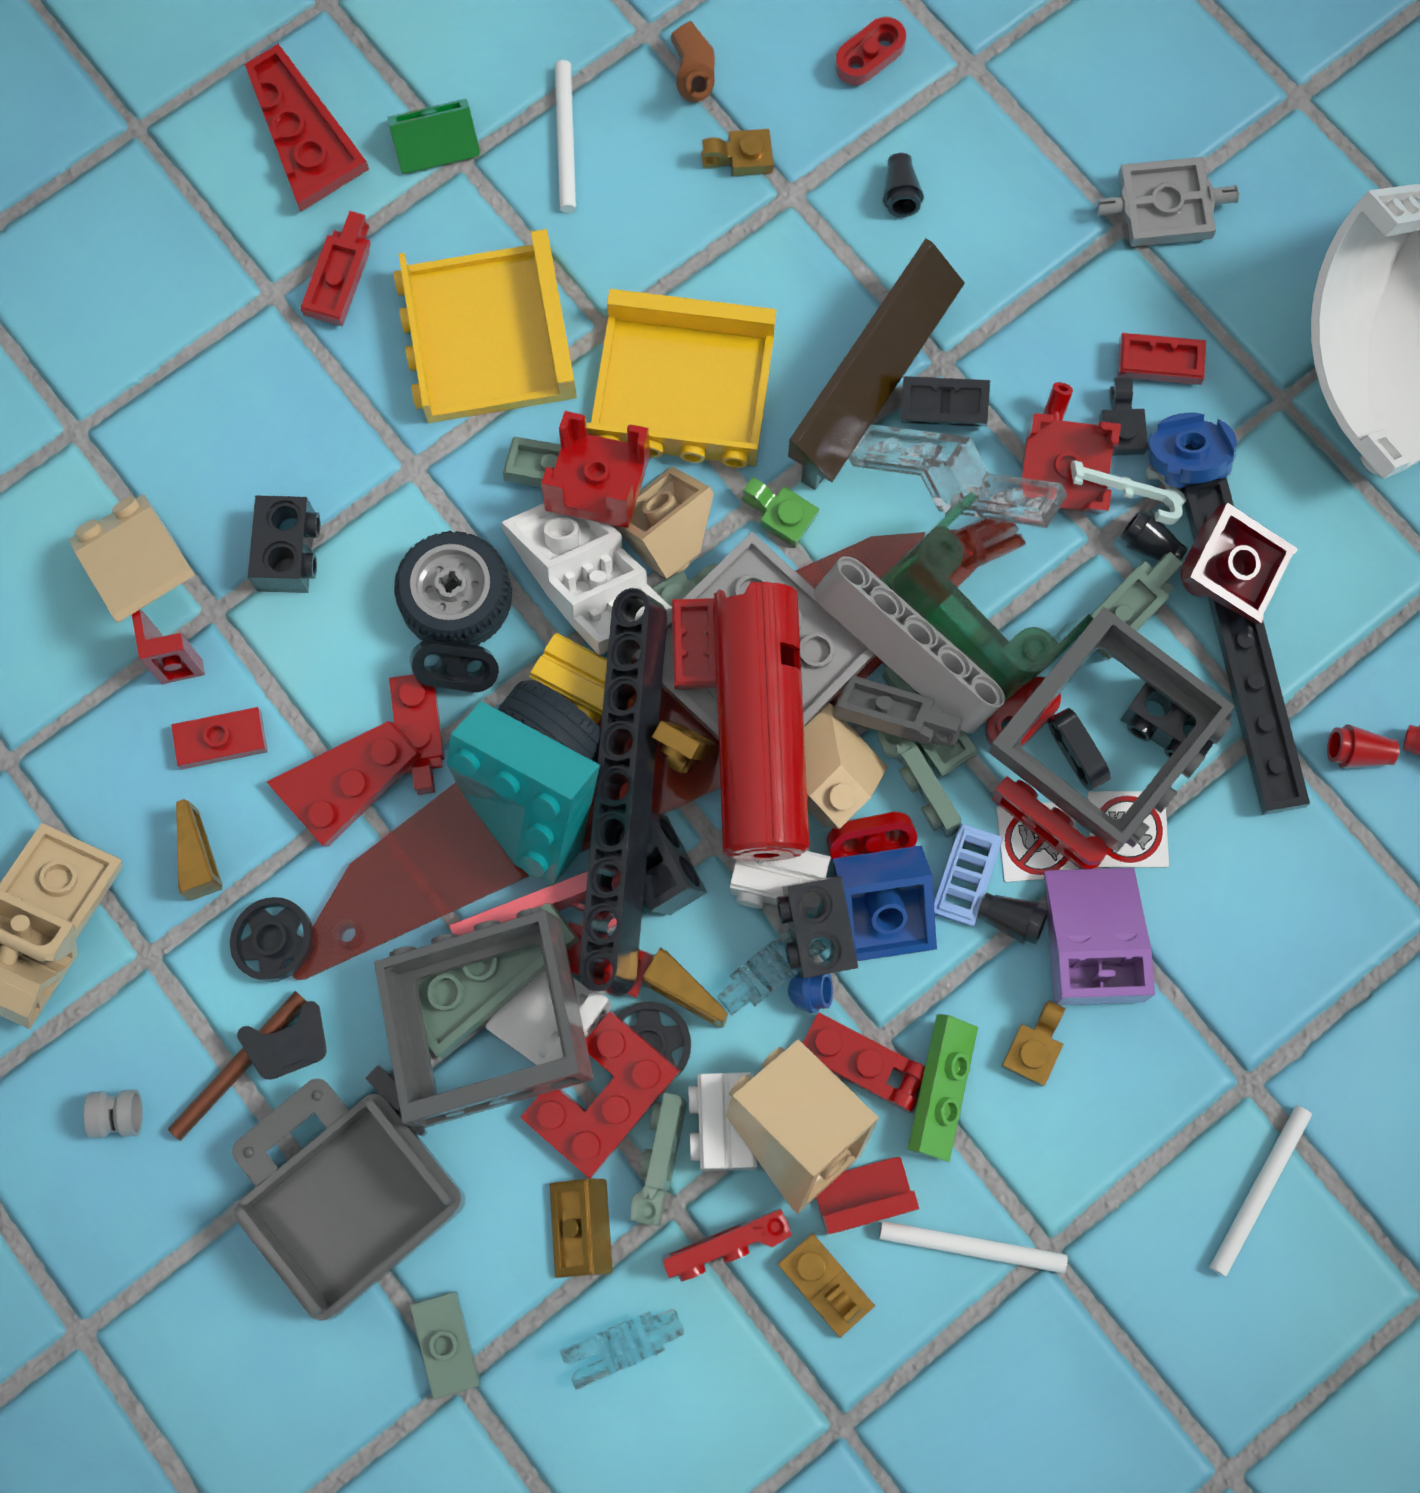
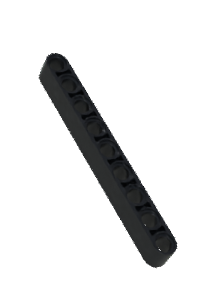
M637 588L623 590L617 595L612 606L598 755L600 767L595 788L579 964L580 980L587 989L612 996H622L629 992L634 986L637 977L657 740L652 736L659 722L667 629V611L664 606ZM644 606L645 609L642 616L635 621L636 613ZM638 650H641L637 662L631 664L633 655ZM636 693V702L628 709V701ZM632 737V747L624 754L625 743ZM628 782V792L620 799V790ZM624 827V837L620 843L616 844L617 832ZM620 872V883L616 889L612 890L613 877ZM613 918H616V929L609 936L608 925ZM611 963L612 976L605 983L603 974L605 968Z

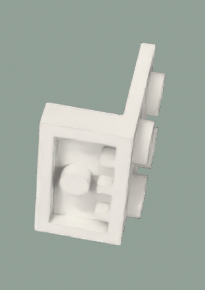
M546 970L499 1009L486 1024L489 1032L535 1065L563 1058ZM573 978L586 1039L605 1017L612 1005L609 998L602 993L587 989Z

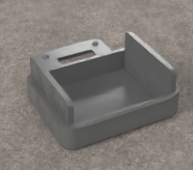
M317 1078L307 1082L239 1138L232 1149L235 1161L256 1186L233 1209L237 1222L312 1318L320 1321L332 1320L339 1316L458 1215L465 1205V1195L461 1188L420 1137L408 1125L402 1124L400 1112L382 1095L370 1094L349 1110L323 1079ZM315 1113L327 1129L278 1168L266 1152Z

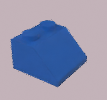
M922 845L833 858L834 875L842 876L857 961L937 949L932 873Z

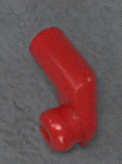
M1054 383L1044 408V414L1054 415L1055 420L1063 421L1073 394V388L1066 383Z

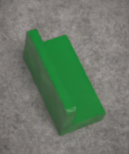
M466 98L388 117L400 169L404 174L480 155L471 111Z

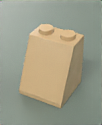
M799 1039L786 1050L782 1047L776 1048L763 1062V1069L753 1078L749 1074L742 1077L729 1092L731 1100L726 1112V1117L789 1206L797 1214L861 1157L879 1119Z

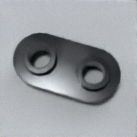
M436 639L425 640L414 647L409 660L411 670L416 679L422 684L432 687L482 692L489 689L496 682L499 674L498 663L492 653L482 646ZM432 654L439 656L438 662L435 665L427 666L424 664L427 656ZM472 661L481 662V667L476 672L467 671V666Z

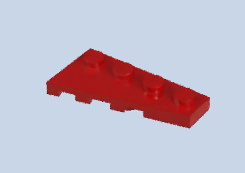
M279 43L244 64L300 212L369 170L366 159Z

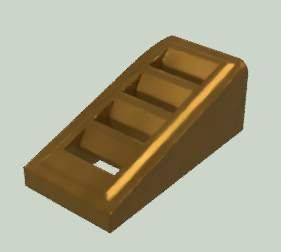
M186 799L177 801L178 889L180 895L191 901L222 890L223 884L199 809Z
M660 947L643 976L645 986L719 1028L724 1027L728 1020V1013L725 1011V1008L666 950Z

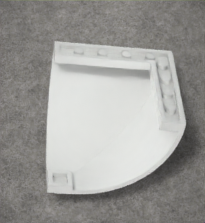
M1420 184L1367 191L1352 208L1334 236L1319 271L1313 296L1311 344L1314 365L1321 390L1338 425L1361 453L1363 465L1374 475H1380L1382 479L1402 472L1420 462Z

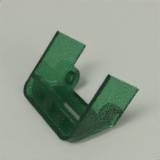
M971 491L954 504L879 579L1001 687L1006 701L1049 667L1087 628L1094 618L1088 613L1066 624L1054 637L1038 627L1026 628L1017 633L1010 641L999 632L948 578L959 567L963 559L962 544L949 530L948 526L978 498Z

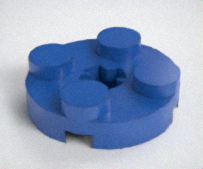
M1195 412L1180 413L1163 419L1158 424L1157 431L1153 435L1151 433L1148 458L1152 467L1158 473L1165 476V482L1172 487L1180 488L1188 484L1205 483L1215 479L1226 478L1231 474L1236 455L1237 439L1232 428L1217 419L1216 425L1212 422L1204 421V414ZM1192 445L1194 449L1198 450H1188L1185 449V446Z

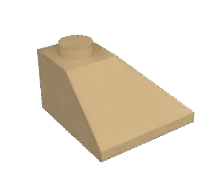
M672 466L639 492L629 528L612 526L650 569L668 579L670 576L685 570L690 561L700 554L714 493L710 486Z
M828 703L804 727L808 811L824 828L840 829L872 797L888 766L847 721L834 717L835 708Z

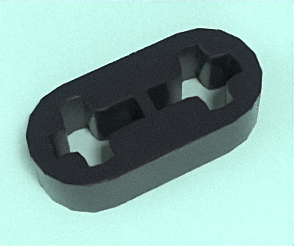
M1066 708L1048 718V726L1053 738L1082 785L1090 791L1111 779L1109 768L1077 714L1072 709Z

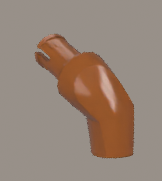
M689 21L673 31L670 40L681 60L676 78L677 89L680 95L687 101L699 102L707 98L713 90L715 83V55L713 47L693 22Z

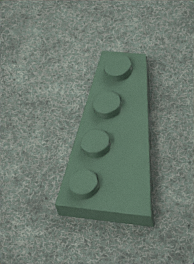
M546 903L539 907L561 919L568 951L580 938L554 905ZM532 946L425 978L419 983L418 992L427 1042L436 1057L444 1058L546 970L540 946Z

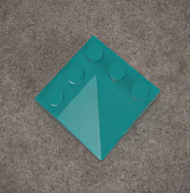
M480 701L451 733L446 765L463 796L512 862L523 869L528 875L540 878L554 886L581 852L600 765Z

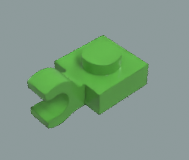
M754 477L750 479L743 489L745 494L741 500L764 513L760 520V526L796 548L818 516L820 510L786 487H783L776 496L763 482Z

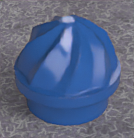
M797 973L791 979L787 991L791 1002L796 1008L808 1013H818L820 1009L830 1008L833 999V984L830 974L802 978Z

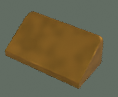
M587 1178L549 1183L555 1278L610 1274L613 1268L606 1180Z

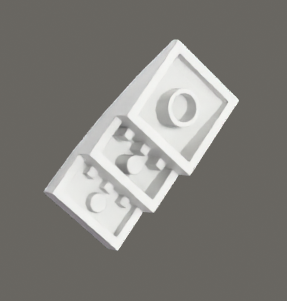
M544 503L501 522L506 536L544 592L571 626L598 655L608 652L612 606L617 595L623 590L629 588L640 589L660 602L666 609L667 614L672 610V607L647 585L646 570L622 548L621 534L611 524L545 511ZM644 606L636 613L635 621L642 616L645 609Z

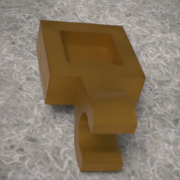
M769 129L729 131L728 142L714 137L702 139L703 151H701L703 168L711 169L731 165L732 176L773 174L774 162Z
M1048 1000L1041 1010L1034 1029L1021 1024L1001 1067L1042 1087L1045 1086L1064 1045L1051 1037L1066 1008Z

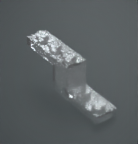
M871 424L848 458L854 467L921 476L940 512L1047 528L1067 497L1062 483L988 473L972 438L968 436Z

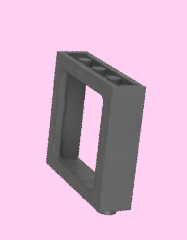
M1103 607L993 741L988 753L1093 835L1102 838L1106 845L1117 853L1125 843L1134 848L1150 828L1143 822L1153 808L1162 813L1178 793L1171 787L1180 774L1189 779L1205 759L1199 753L1200 749L1208 739L1217 744L1233 724L1226 717L1235 706L1111 611ZM1095 650L1106 651L1186 712L1195 722L1192 731L1127 812L1119 819L1109 817L1027 753L1021 746V740Z
M529 908L518 912L516 919L503 923L500 921L482 922L473 927V932L460 936L454 933L439 935L431 939L432 944L417 949L413 946L400 947L389 953L390 957L374 961L402 1124L424 1129L594 1080L561 919L543 910V908ZM532 946H540L563 1058L437 1094L418 992L419 983L425 978Z

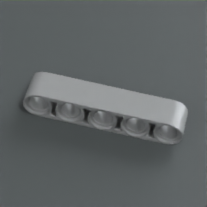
M847 556L839 558L815 587L814 596L825 611L922 696L934 699V705L943 709V713L962 718V731L975 733L1004 704V693L991 677L857 559Z

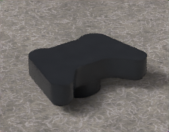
M308 1001L302 1006L297 1022L291 1027L273 1034H262L250 1026H243L237 1033L239 1042L259 1075L268 1080L277 1079L320 1062L327 1053L321 1010L319 1005L313 1001Z

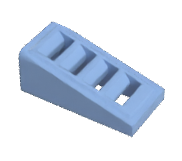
M960 824L934 900L935 915L974 927L1003 840L1001 836ZM963 843L988 850L987 855L962 848ZM958 859L983 867L981 874L956 866ZM952 877L976 884L975 892L950 884ZM949 894L970 901V909L945 902L946 895Z

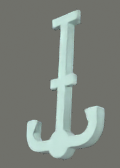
M1074 460L1070 463L1073 484L1082 485L1083 480L1122 490L1124 497L1133 498L1134 494L1162 501L1170 508V512L1158 509L1154 515L1157 522L1169 525L1176 524L1183 514L1182 506L1186 501L1185 495L1178 488L1168 485L1164 480L1165 476L1158 473L1152 465H1149L1146 470L1148 480L1157 479L1165 485L1166 490L1135 482L1131 478L1124 476L1121 478L1083 467L1082 462Z

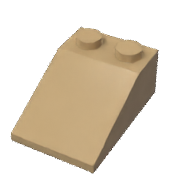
M144 494L137 498L131 496L121 500L113 507L111 514L99 521L93 519L83 523L75 530V536L69 539L77 558L117 623L195 576L172 535Z

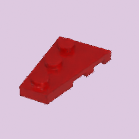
M387 721L267 781V783L322 846L329 847L422 754L393 722Z

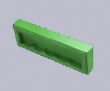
M936 1015L907 1150L936 1160L950 1162L978 1031L977 1026L950 1015Z

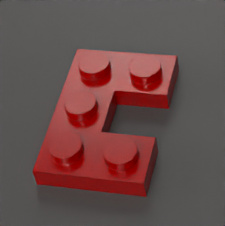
M609 1011L586 1038L589 1055L614 1076L589 1108L585 1110L565 1091L560 1089L539 1095L520 1117L588 1178H592L681 1072L613 1011Z

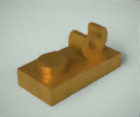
M660 721L652 736L663 743L661 751L669 756L666 765L679 773L684 772L687 774L695 760H702V758L712 759L719 747L718 744L678 723Z
M813 1233L777 1264L839 1338L875 1307L873 1302Z

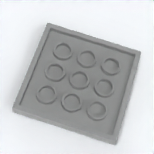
M751 532L683 599L714 598L713 593H716L719 589L725 592L726 597L744 594L750 582L782 583L792 586L798 591L805 727L845 687V684L853 676H856L876 655L825 611L814 596V588ZM671 610L667 614L662 688L719 741L717 688L674 690ZM638 650L633 655L632 659L635 662L639 659L641 650Z

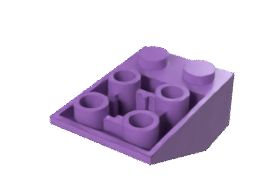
M1108 868L1044 871L1053 1002L1058 1005L1145 1003L1155 995L1152 952L1135 869Z

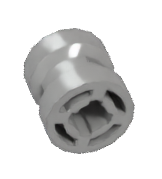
M122 1090L118 1095L111 1096L104 1091L89 1092L87 1094L84 1104V1126L88 1138H105L109 1133H119L122 1137L138 1136L140 1134L143 1110L138 1090Z

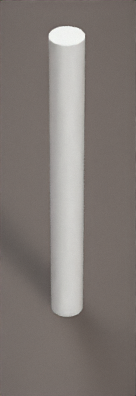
M559 60L555 63L559 204L561 212L573 213L576 211L571 63L567 60Z
M1297 1105L1294 1107L1209 1266L1217 1274L1223 1277L1228 1275L1312 1117V1113Z
M881 1222L880 1240L1053 1272H1066L1068 1260L1066 1254L893 1222Z

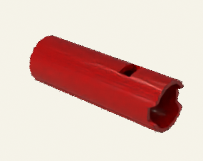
M750 582L744 594L726 597L725 592L720 589L713 593L723 853L735 860H787L801 856L810 847L798 591L792 586L782 583Z

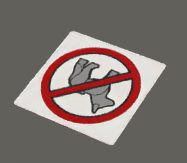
M1089 791L1088 800L1109 817L1119 819L1127 812L1143 791ZM1154 808L1143 821L1150 828L1134 848L1125 843L1116 853L1107 846V854L1099 867H1169L1166 808L1162 813H1159Z
M1052 802L1043 803L1050 810L1053 807L1060 809ZM1000 806L996 808L999 836L1003 838L1001 854L1005 882L1044 879V871L1079 869ZM1070 817L1074 822L1072 827L1077 830L1076 821Z

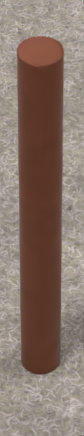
M294 991L258 1031L262 1034H273L285 1029L301 1012L302 1006L308 1001L298 992ZM243 1047L167 1128L178 1140L181 1141L253 1064Z

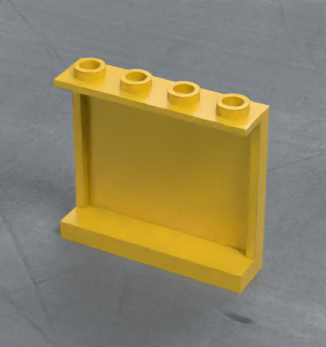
M547 229L531 231L533 242L531 245L408 265L405 253L398 254L401 270L393 271L397 294L398 296L405 295L407 306L399 308L403 332L404 334L411 333L413 344L405 346L409 370H417L419 382L411 385L416 410H424L428 423L577 398Z
M609 289L607 300L608 321L591 423H587V434L628 442L627 427L629 424L649 428L651 458L661 457L662 454L679 456L682 460L691 463L712 460L720 461L725 466L731 468H744L747 465L756 466L776 329L777 309Z

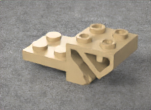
M40 824L0 882V1016L28 1029L32 1027L78 955L76 939L122 870V859L48 825Z

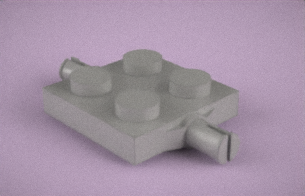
M1203 157L1123 164L1118 172L1121 187L1120 197L1097 198L1096 210L1098 217L1122 214L1123 219L1127 223L1131 247L1213 239L1216 232L1213 216L1214 205L1238 203L1239 191H1237V185L1213 188L1206 176Z

